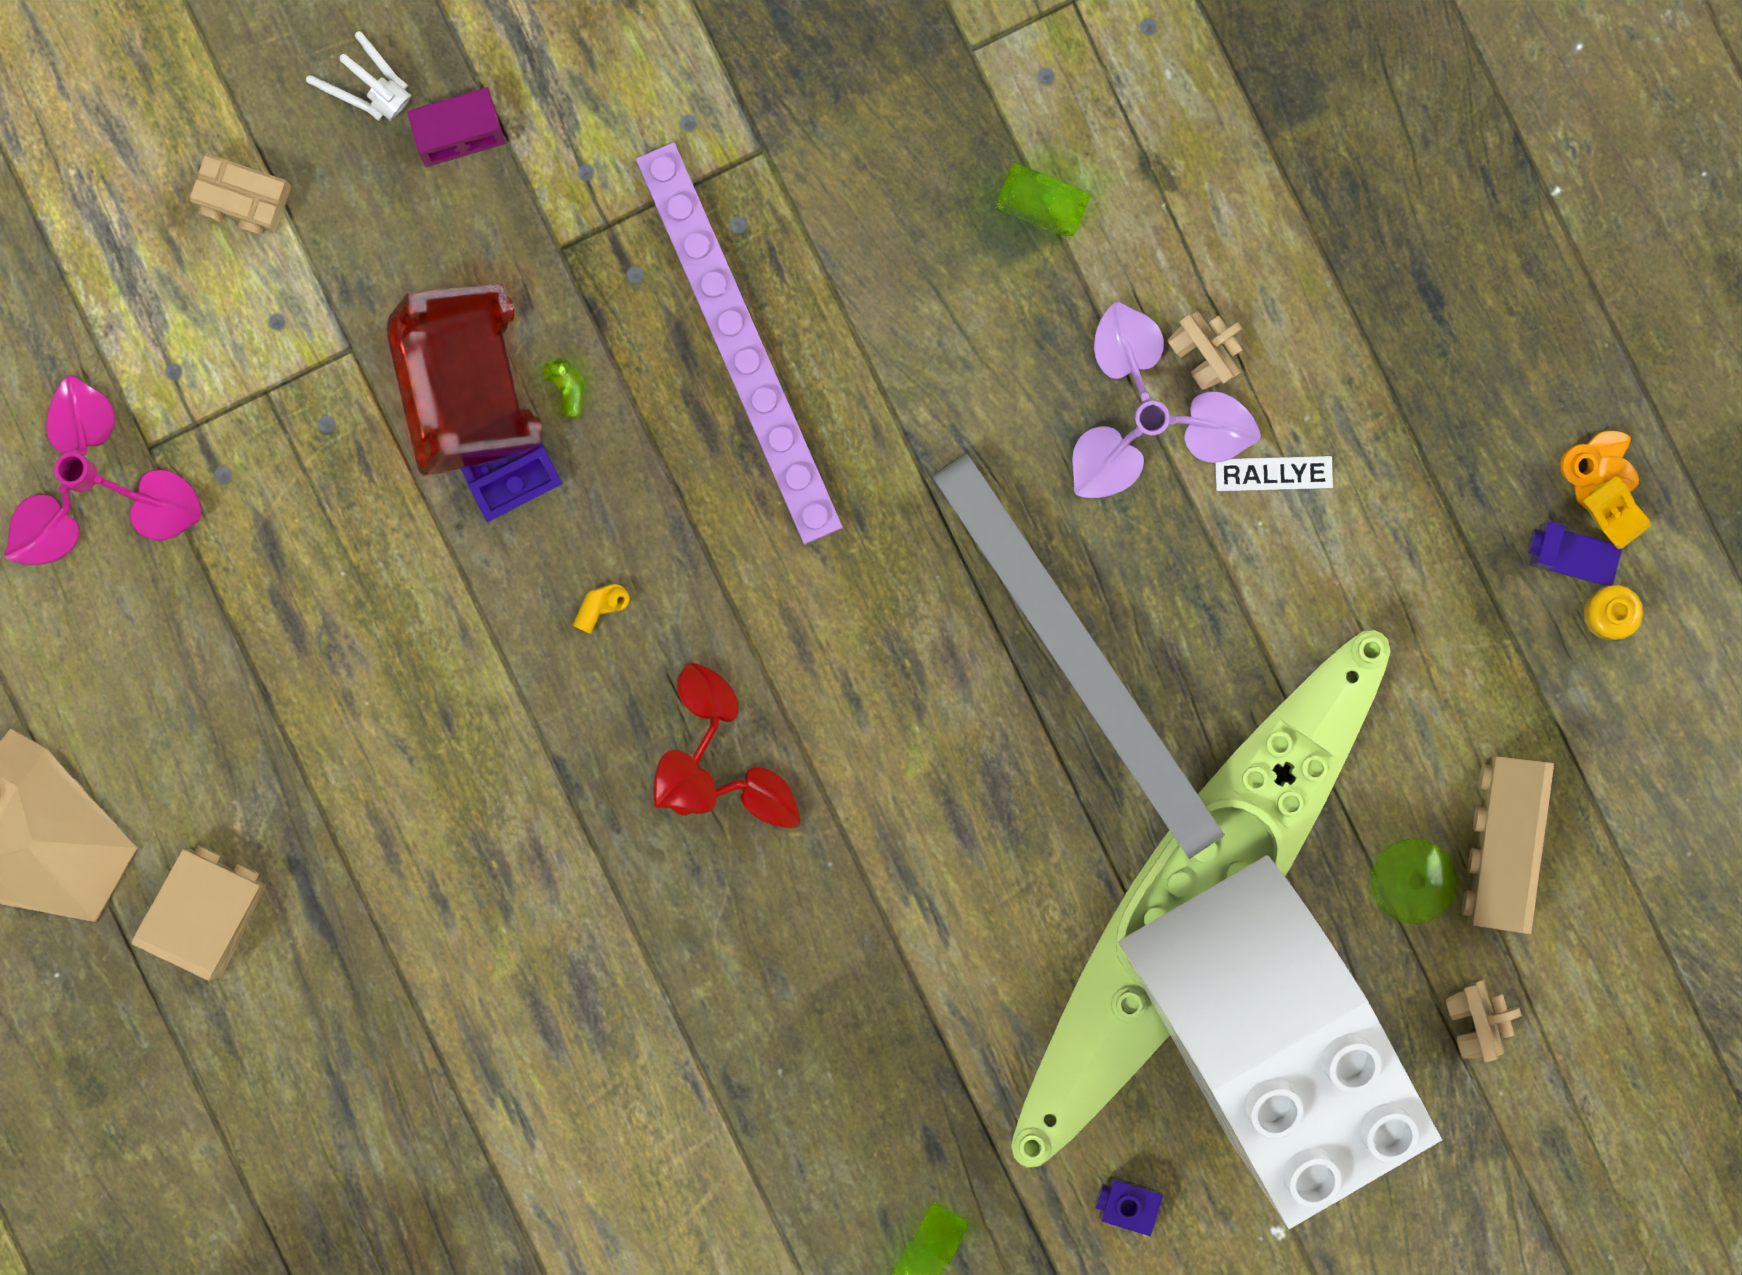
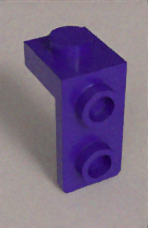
M1549 521L1541 524L1539 530H1533L1528 545V553L1532 554L1530 566L1603 586L1613 585L1622 549H1617L1613 543L1565 531L1564 525Z

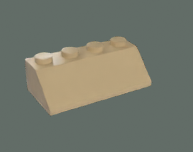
M1494 756L1489 757L1488 764H1482L1479 776V789L1485 790L1483 807H1476L1473 821V830L1479 832L1477 849L1471 848L1467 867L1468 873L1473 874L1471 891L1465 890L1462 902V915L1468 916V925L1531 934L1554 763Z

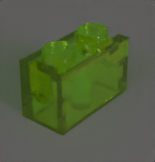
M1013 161L1002 191H1000L996 200L995 208L1072 240L1091 194Z

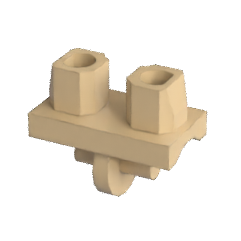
M1198 311L1189 314L1179 321L1182 326L1168 339V343L1180 358L1198 347L1206 361L1192 370L1191 374L1202 390L1221 381L1224 384L1241 373L1222 346V344L1225 345L1232 357L1243 350L1234 338L1236 334L1243 330L1239 322L1227 328L1218 315L1209 322L1218 335L1216 337Z
M1484 979L1471 982L1464 990L1449 996L1446 999V1004L1452 1020L1472 1016L1476 1031L1457 1036L1461 1057L1463 1059L1484 1057V1061L1489 1062L1497 1060L1499 1055L1505 1053L1497 1024H1499L1502 1038L1514 1036L1511 1020L1521 1017L1522 1014L1520 1007L1507 1009L1503 994L1491 997L1495 1010L1493 1013Z

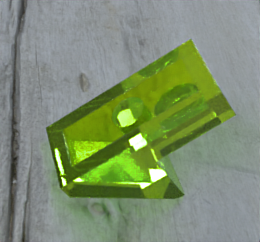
M932 1201L890 1275H940L946 1264H950L968 1228L969 1222Z

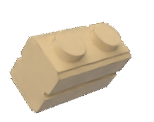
M206 153L190 195V202L200 207L198 215L222 223L223 217L226 216L239 221L237 228L262 236L264 229L273 233L277 230L291 185L287 180Z

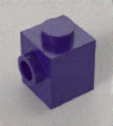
M1111 1176L1109 1186L1102 1184L1099 1189L1095 1209L1101 1210L1099 1218L1102 1222L1151 1237L1163 1194L1158 1190Z

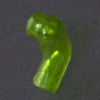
M562 358L549 360L543 367V375L546 381L555 383L563 392L561 416L582 418L585 393L584 378L569 361Z

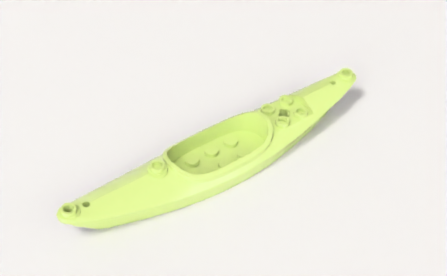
M1375 630L1362 631L1324 661L1247 738L1198 793V796L1225 836L1189 859L1169 830L1132 882L1112 915L1073 990L1024 1102L1011 1145L1013 1156L1021 1165L1028 1168L1041 1166L1054 1156L1099 1113L1170 1036L1118 941L1266 855L1271 858L1282 874L1286 876L1337 780L1379 688L1391 652L1388 639L1382 633ZM1286 763L1290 767L1288 773L1292 777L1289 783L1282 782L1279 786L1274 782L1277 775L1272 770L1276 764L1279 767H1283Z

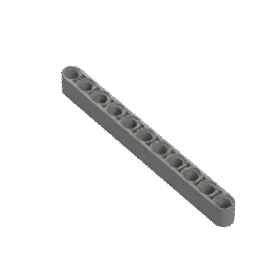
M965 453L934 474L932 478L1189 859L1225 836L969 455Z

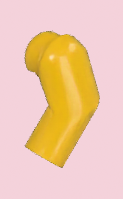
M609 584L590 590L586 594L572 626L592 634L600 615L622 611L628 606L630 601L628 592L621 585Z

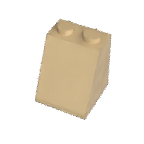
M197 845L195 851L192 849L182 850L131 944L210 981L223 977L266 884L257 880L258 872L238 863L232 869L218 862L221 857L220 854Z

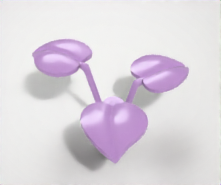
M1121 302L1113 303L1102 316L1095 334L1094 352L1099 367L1109 377L1118 379L1132 372L1142 399L1134 414L1137 427L1127 434L1124 439H1122L1116 429L1109 426L1091 428L1080 436L1074 447L1072 457L1074 492L1080 497H1106L1130 487L1142 472L1144 458L1137 448L1129 444L1135 438L1141 436L1142 433L1148 435L1160 434L1169 424H1189L1184 434L1186 446L1196 458L1211 463L1231 459L1261 439L1259 428L1249 411L1239 401L1225 393L1210 391L1197 395L1191 402V417L1169 415L1168 409L1161 401L1150 399L1139 369H1149L1158 363L1164 350L1163 335L1160 328L1151 318Z

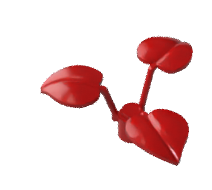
M686 663L677 679L679 697L684 706L694 715L703 719L710 718V726L693 757L678 750H670L661 757L654 778V807L671 808L683 816L690 815L691 813L704 814L715 807L717 797L734 790H742V804L756 818L779 827L797 828L800 825V814L794 795L787 783L775 772L763 767H753L746 772L745 781L737 780L715 789L710 773L697 766L719 727V720L732 722L737 717L738 702L731 686L719 674L705 666L696 663Z

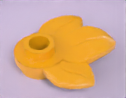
M1606 430L1598 432L1587 444L1573 445L1563 454L1560 462L1562 475L1569 483L1574 485L1576 500L1584 509L1587 508L1583 501L1589 497L1592 490L1599 484L1610 481L1616 475L1624 482L1630 492L1638 486L1639 477L1636 469L1629 461L1623 459L1631 441L1629 435L1619 431ZM1586 458L1588 465L1586 470L1581 473L1578 468L1579 462Z

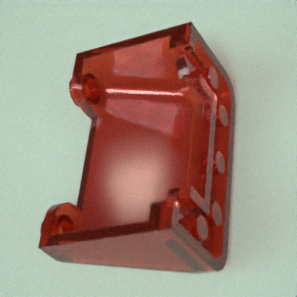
M503 283L407 293L388 318V343L415 461L420 474L423 476L442 474L532 451L541 443L542 425L540 419L534 416L531 410L520 409L502 335L506 331L509 322H512L514 319V306L511 298L506 297Z

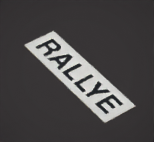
M1332 456L1228 459L1215 463L1216 491L1333 488Z

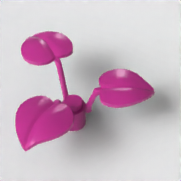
M67 375L54 394L46 421V431L50 443L57 451L65 453L58 458L54 467L55 476L62 483L59 486V491L62 492L63 506L61 507L55 498L43 494L33 495L23 500L12 515L4 556L11 561L21 564L42 565L55 562L69 554L76 545L80 535L78 523L66 515L71 510V490L86 492L95 484H99L125 497L136 500L130 510L132 525L145 538L157 541L174 538L199 522L202 516L201 503L194 489L183 478L170 471L155 470L144 474L139 483V493L98 475L96 466L84 456L88 452L87 446H100L111 436L115 427V412L113 406L103 394L86 385L75 376Z

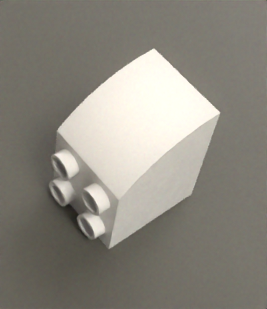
M1268 855L1118 941L1230 1143L1288 1229L1293 1228L1442 1141L1365 995L1306 905Z

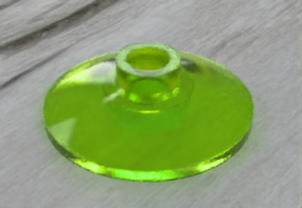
M1421 839L1402 840L1385 849L1374 865L1371 880L1373 894L1379 906L1391 917L1406 923H1423L1441 915L1450 905L1457 883L1455 868L1449 856L1437 845ZM1415 873H1419L1424 880L1423 886L1417 890L1412 889L1409 885V878Z

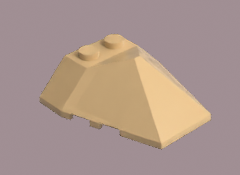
M10 729L0 741V904L97 922L138 847L105 810L97 805L84 790L85 788L67 772L48 748L14 729Z

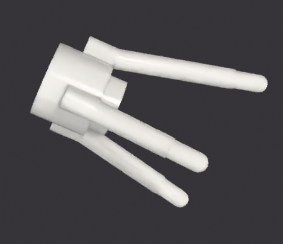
M360 31L355 33L356 39L389 81L383 77L377 81L345 54L340 55L339 59L355 75L371 87L367 97L372 100V103L314 76L308 75L306 77L307 83L368 112L378 121L383 116L389 121L394 120L412 96L405 90L408 85L394 73L371 42Z

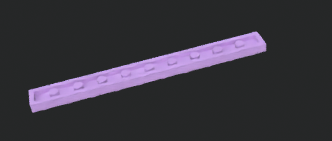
M673 142L636 158L804 545L843 529L675 143Z

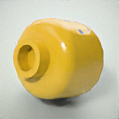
M1621 585L1605 586L1598 589L1587 599L1584 607V620L1590 632L1598 638L1607 641L1625 639L1634 634L1640 627L1644 615L1643 604L1638 595L1630 588Z

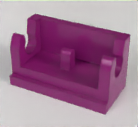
M488 87L407 111L417 150L425 168L506 144Z

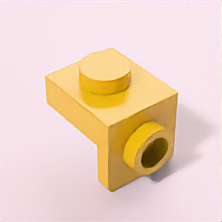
M1617 475L1610 481L1596 486L1589 497L1583 501L1594 523L1617 549H1622L1651 527L1649 518L1636 505L1628 487Z

